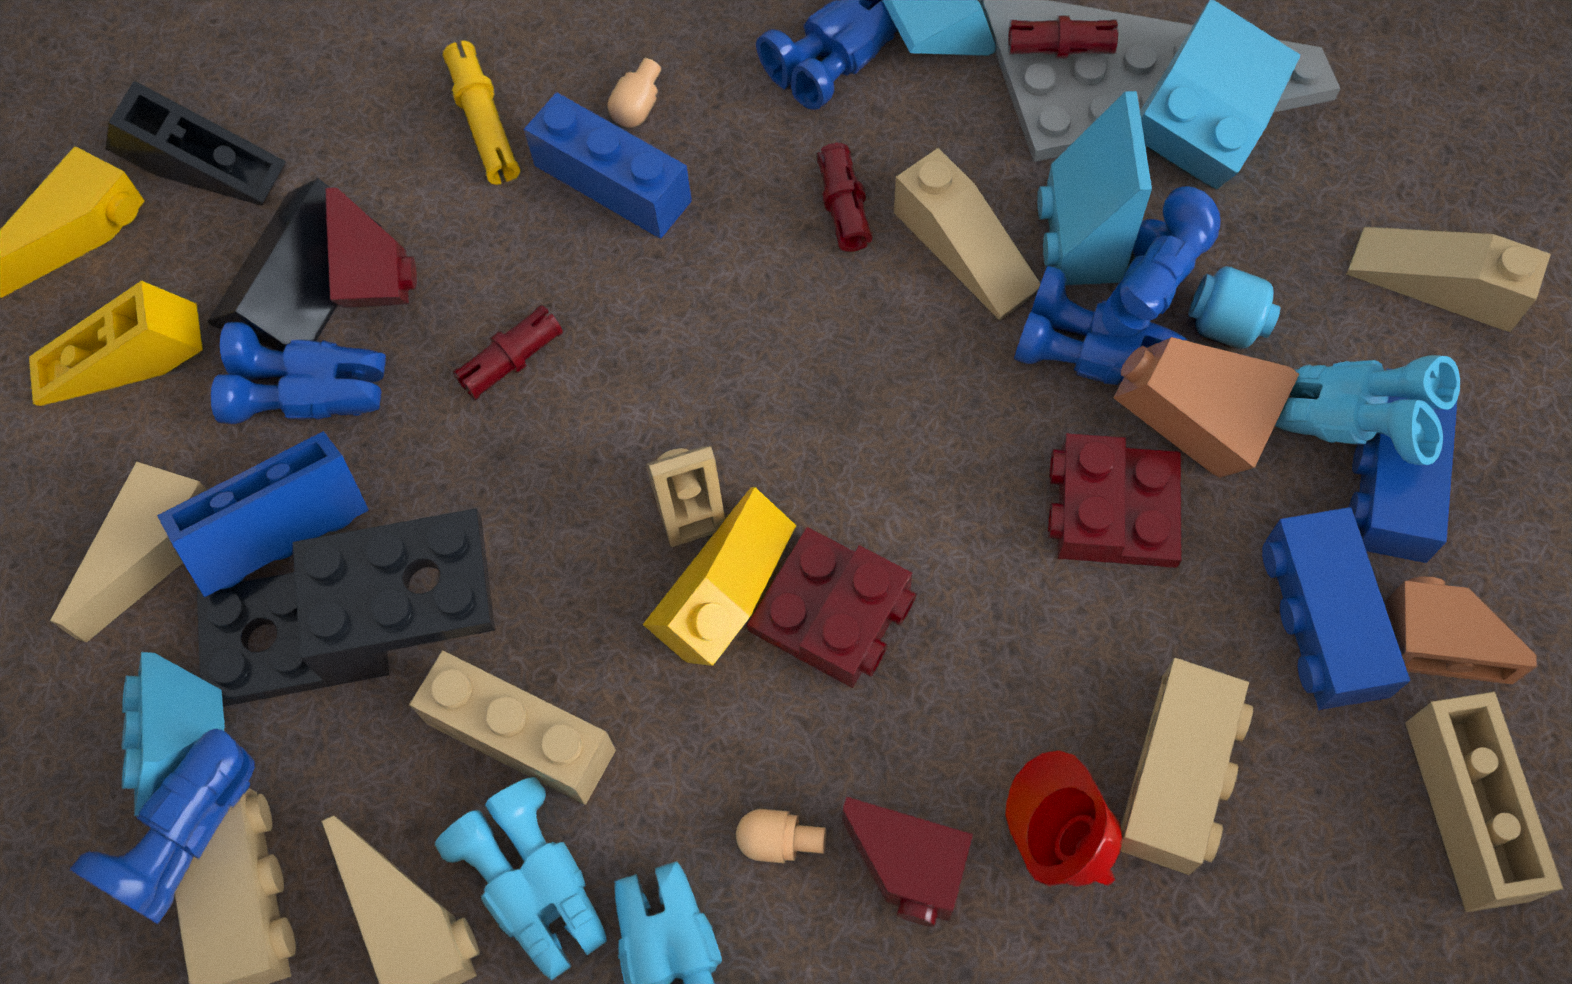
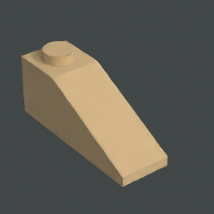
M939 148L896 176L894 214L1000 321L1037 294L1040 282L974 182Z
M1364 227L1346 274L1511 332L1537 300L1551 254L1495 234Z
M702 446L692 450L684 448L673 449L659 456L656 461L646 464L651 487L671 547L712 535L724 522L725 516L716 462L711 446Z
M136 462L50 621L75 639L88 642L180 566L183 561L172 545L157 515L206 491L207 489L201 482Z
M332 816L323 820L322 823L379 984H461L476 977L477 975L470 958L479 954V948L467 920L463 917L456 921L454 915L340 819Z

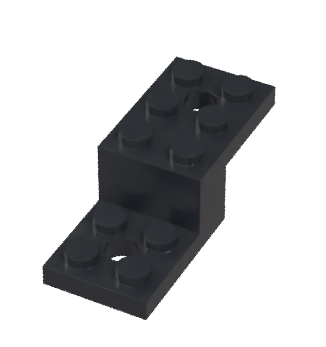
M477 508L293 542V573L239 582L233 587L219 589L206 597L203 596L200 590H196L200 678L222 690L223 707L388 676L387 651L495 631L482 518ZM435 568L440 571L439 581L432 590L421 594L409 591V581L418 570ZM262 625H275L277 628L275 642L264 651H250L248 640L252 632Z

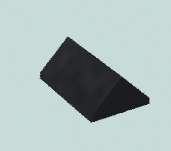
M316 178L287 193L207 322L211 326L222 330L223 326L228 322H242L254 330L260 344L284 352L285 346L291 343V340L317 341L338 304L330 300L325 188H331L330 186Z

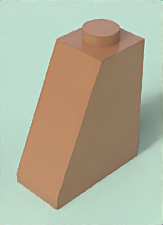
M1170 337L1148 348L1144 346L1139 347L1127 358L1121 369V375L1124 378L1113 398L1210 473L1221 478L1255 468L1299 373L1288 366Z

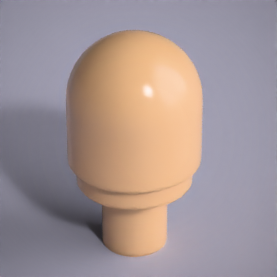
M644 58L636 73L627 72L624 77L619 79L608 100V112L611 119L619 126L633 128L640 125L647 118L656 102L658 90L654 82L661 71V67L655 61Z
M756 809L748 812L738 823L736 841L741 852L752 860L785 863L786 860L795 861L797 851L824 854L826 827L799 825V816L790 815L789 811Z

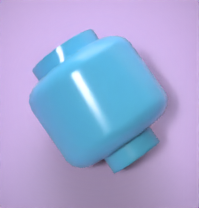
M1225 266L1219 269L1213 276L1207 273L1203 276L1191 302L1189 316L1196 318L1195 326L1200 335L1236 349H1245L1253 344L1258 336L1265 338L1270 336L1277 323L1281 308L1272 303L1274 291L1270 282L1241 270Z

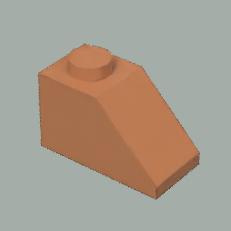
M1416 577L1404 581L1386 600V610L1407 672L1514 684L1537 667L1536 654L1469 588L1445 585L1444 580L1436 577Z

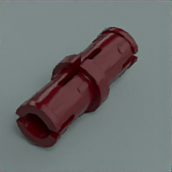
M1059 15L1057 20H1010L1009 55L1027 53L1055 54L1056 59H1067L1068 54L1080 53L1114 55L1118 45L1117 19L1098 21L1070 20L1069 15Z
M844 143L828 144L823 146L821 152L816 154L825 185V190L822 194L824 207L828 212H831L836 229L838 247L846 252L859 251L868 246L867 242L871 243L873 238L863 204L866 201L864 186L861 182L857 181L850 148Z
M538 306L533 313L505 334L498 331L490 337L491 344L459 369L456 368L453 371V375L464 390L468 388V394L473 400L476 401L480 398L481 394L514 370L516 373L522 371L527 367L525 361L554 338L563 334L562 327L553 314L546 315L549 311L545 306Z

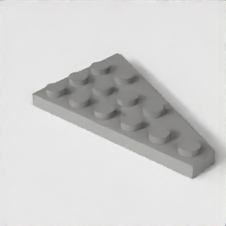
M979 0L995 42V53L1033 162L1059 157L1125 91H1137L1139 109L1141 110L1193 27L1190 24L1050 0ZM1059 15H1069L1070 20L1082 21L1117 19V50L1114 55L1096 53L1068 54L1067 59H1056L1055 54L1043 53L1009 55L1010 20H1057ZM1278 40L1301 56L1274 112L1335 100L1340 86L1322 47Z

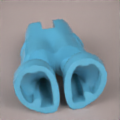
M1428 355L1417 358L1404 367L1384 370L1382 363L1375 360L1344 361L1328 367L1325 365H1305L1295 369L1299 376L1290 393V396L1293 398L1287 399L1275 424L1276 427L1292 433L1313 435L1331 443L1340 442L1345 444H1366L1368 440L1374 438L1376 433H1381L1392 439L1397 453L1408 463L1429 465L1433 464L1439 457L1442 450L1443 432L1441 423L1433 409L1448 410L1452 408L1460 392L1459 370L1452 358ZM1388 397L1406 398L1403 400H1396L1391 403H1386L1388 401Z
M530 777L499 791L485 803L493 819L504 830L523 859L524 863L521 869L512 868L494 838L492 828L479 810L468 812L455 821L437 838L435 846L442 859L446 862L456 863L464 860L477 869L488 883L484 888L485 893L481 896V900L499 924V928L509 937L514 936L539 970L549 979L553 980L569 969L571 964L562 950L557 934H552L549 929V925L562 916L567 924L564 927L578 941L588 955L606 943L607 937L602 923L584 890L586 885L582 871L578 868L564 842H551L547 844L540 831L536 811L543 805L546 792L536 777Z
M673 862L655 868L659 884L660 904L665 906L664 912L657 915H649L648 909L651 907L643 893L637 874L616 880L614 888L615 902L621 932V939L618 943V958L621 963L624 984H671L676 978L683 980L684 984H715L711 973L722 962L721 954L712 931L713 927L705 914L700 913L687 877L680 864Z

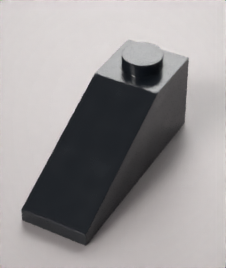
M133 81L108 122L106 150L156 176L260 206L265 202L286 163L285 160L136 81Z

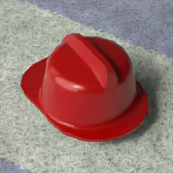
M1060 750L1042 753L1027 762L1012 782L1006 802L1005 816L1009 831L1033 879L1047 886L1065 883L1072 886L1090 885L1095 881L1103 885L1112 884L1115 881V877L1111 868L1120 854L1123 841L1121 826L1117 818L1107 807L1088 769L1075 755Z

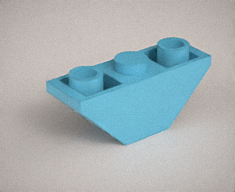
M141 652L138 676L125 677L122 699V713H125L122 734V750H125L122 789H134V816H139V811L162 785V781L175 771L189 750L205 732L211 729L224 731L225 727L221 689L156 653Z

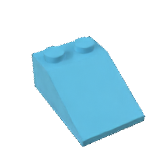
M1209 0L1140 110L1145 145L1215 189L1220 188L1238 174L1256 145L1301 55L1217 1Z
M1125 91L1051 164L1047 186H1039L1037 206L1039 219H1048L1050 230L1049 233H1044L1043 238L1045 266H1054L1061 269L1066 277V285L1120 283L1125 275L1152 191L1137 91Z

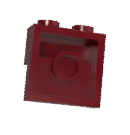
M1066 433L1062 449H1052L1049 468V483L1060 485L1059 503L1050 504L1048 515V538L1058 539V559L1177 568L1181 562V452L1126 448V437Z
M806 527L747 624L748 632L853 688L861 673L871 677L878 668L888 646L881 639L891 621L900 626L909 614L917 596V593L910 590L912 572L860 545L856 551H853Z

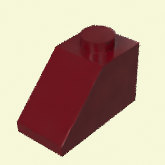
M337 187L325 188L330 300L343 308L407 305L409 300L408 290H415L417 285L414 257H407L406 250Z
M846 797L843 806L842 822L885 901L898 906L896 915L907 921L930 927L935 926L937 918L949 921L956 903L973 834Z

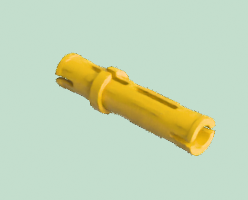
M461 41V47L465 57L461 58L457 44L453 42L443 50L442 56L454 82L452 94L455 103L464 110L484 164L488 182L494 185L501 184L498 174L499 169L502 170L506 182L514 180L519 176L520 168L515 161L493 102L494 88L492 82L482 73L474 45L467 41Z

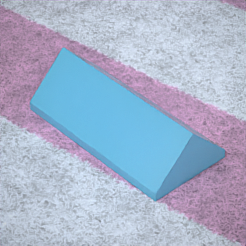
M882 0L910 53L987 56L993 54L996 50L983 8L978 0Z

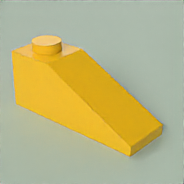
M76 146L73 147L0 229V298L109 242L123 226L130 224L135 219L139 207L145 200L124 171Z
M144 281L138 282L29 356L33 404L42 406L165 375L203 350L197 303Z
M750 487L643 625L685 662L713 666L750 618L796 525L756 487Z

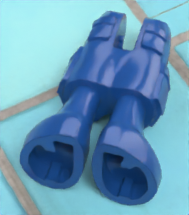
M835 0L807 19L804 24V38L793 43L785 33L772 29L757 38L756 50L760 62L769 77L784 90L791 85L794 98L804 107L815 110L831 100L834 93V81L841 74L848 76L853 73L855 75L872 58H875L880 49L894 37L898 29L882 0ZM818 56L826 57L822 61L816 59Z
M1189 186L1176 188L1168 195L1163 204V218L1165 222L1157 219H1147L1141 222L1133 247V253L1136 258L1131 262L1122 281L1108 298L1102 313L1103 325L1107 332L1113 336H1133L1147 329L1150 320L1157 318L1159 314L1163 315L1169 308L1178 285L1195 268L1196 258L1208 251L1218 238L1221 223L1220 213L1212 198L1204 191Z
M1047 266L1017 346L1014 360L1024 364H1034L1042 360L1075 364L1074 371L1077 372V376L1104 382L1105 384L1118 385L1124 378L1121 375L1122 366L1136 349L1142 346L1148 348L1170 337L1185 341L1187 339L1153 322H1149L1150 324L1147 329L1133 336H1113L1107 332L1102 321V313L1107 301L1103 300L1102 303H1098L1094 312L1075 304L1066 295L1065 274L1061 269ZM1054 329L1077 333L1086 337L1083 342L1064 336Z
M228 322L223 326L220 335V354L223 365L229 375H217L211 387V407L214 418L218 423L235 425L250 419L256 413L281 409L285 418L293 420H319L331 417L332 414H353L358 416L362 413L380 409L382 390L378 385L371 382L383 379L386 363L385 354L368 349L342 347L336 343L324 340L319 342L300 339L291 340V343L285 346L284 352L260 345L256 333L247 324ZM282 377L279 385H264L251 382L252 380Z
M211 729L205 732L189 750L175 771L162 781V785L139 811L137 819L150 828L143 839L132 850L122 856H110L101 852L88 851L80 855L70 870L158 924L172 905L175 891L185 875L192 858L200 859L230 807L234 808L242 795L249 789L251 785L249 780L255 769L253 758L225 731Z

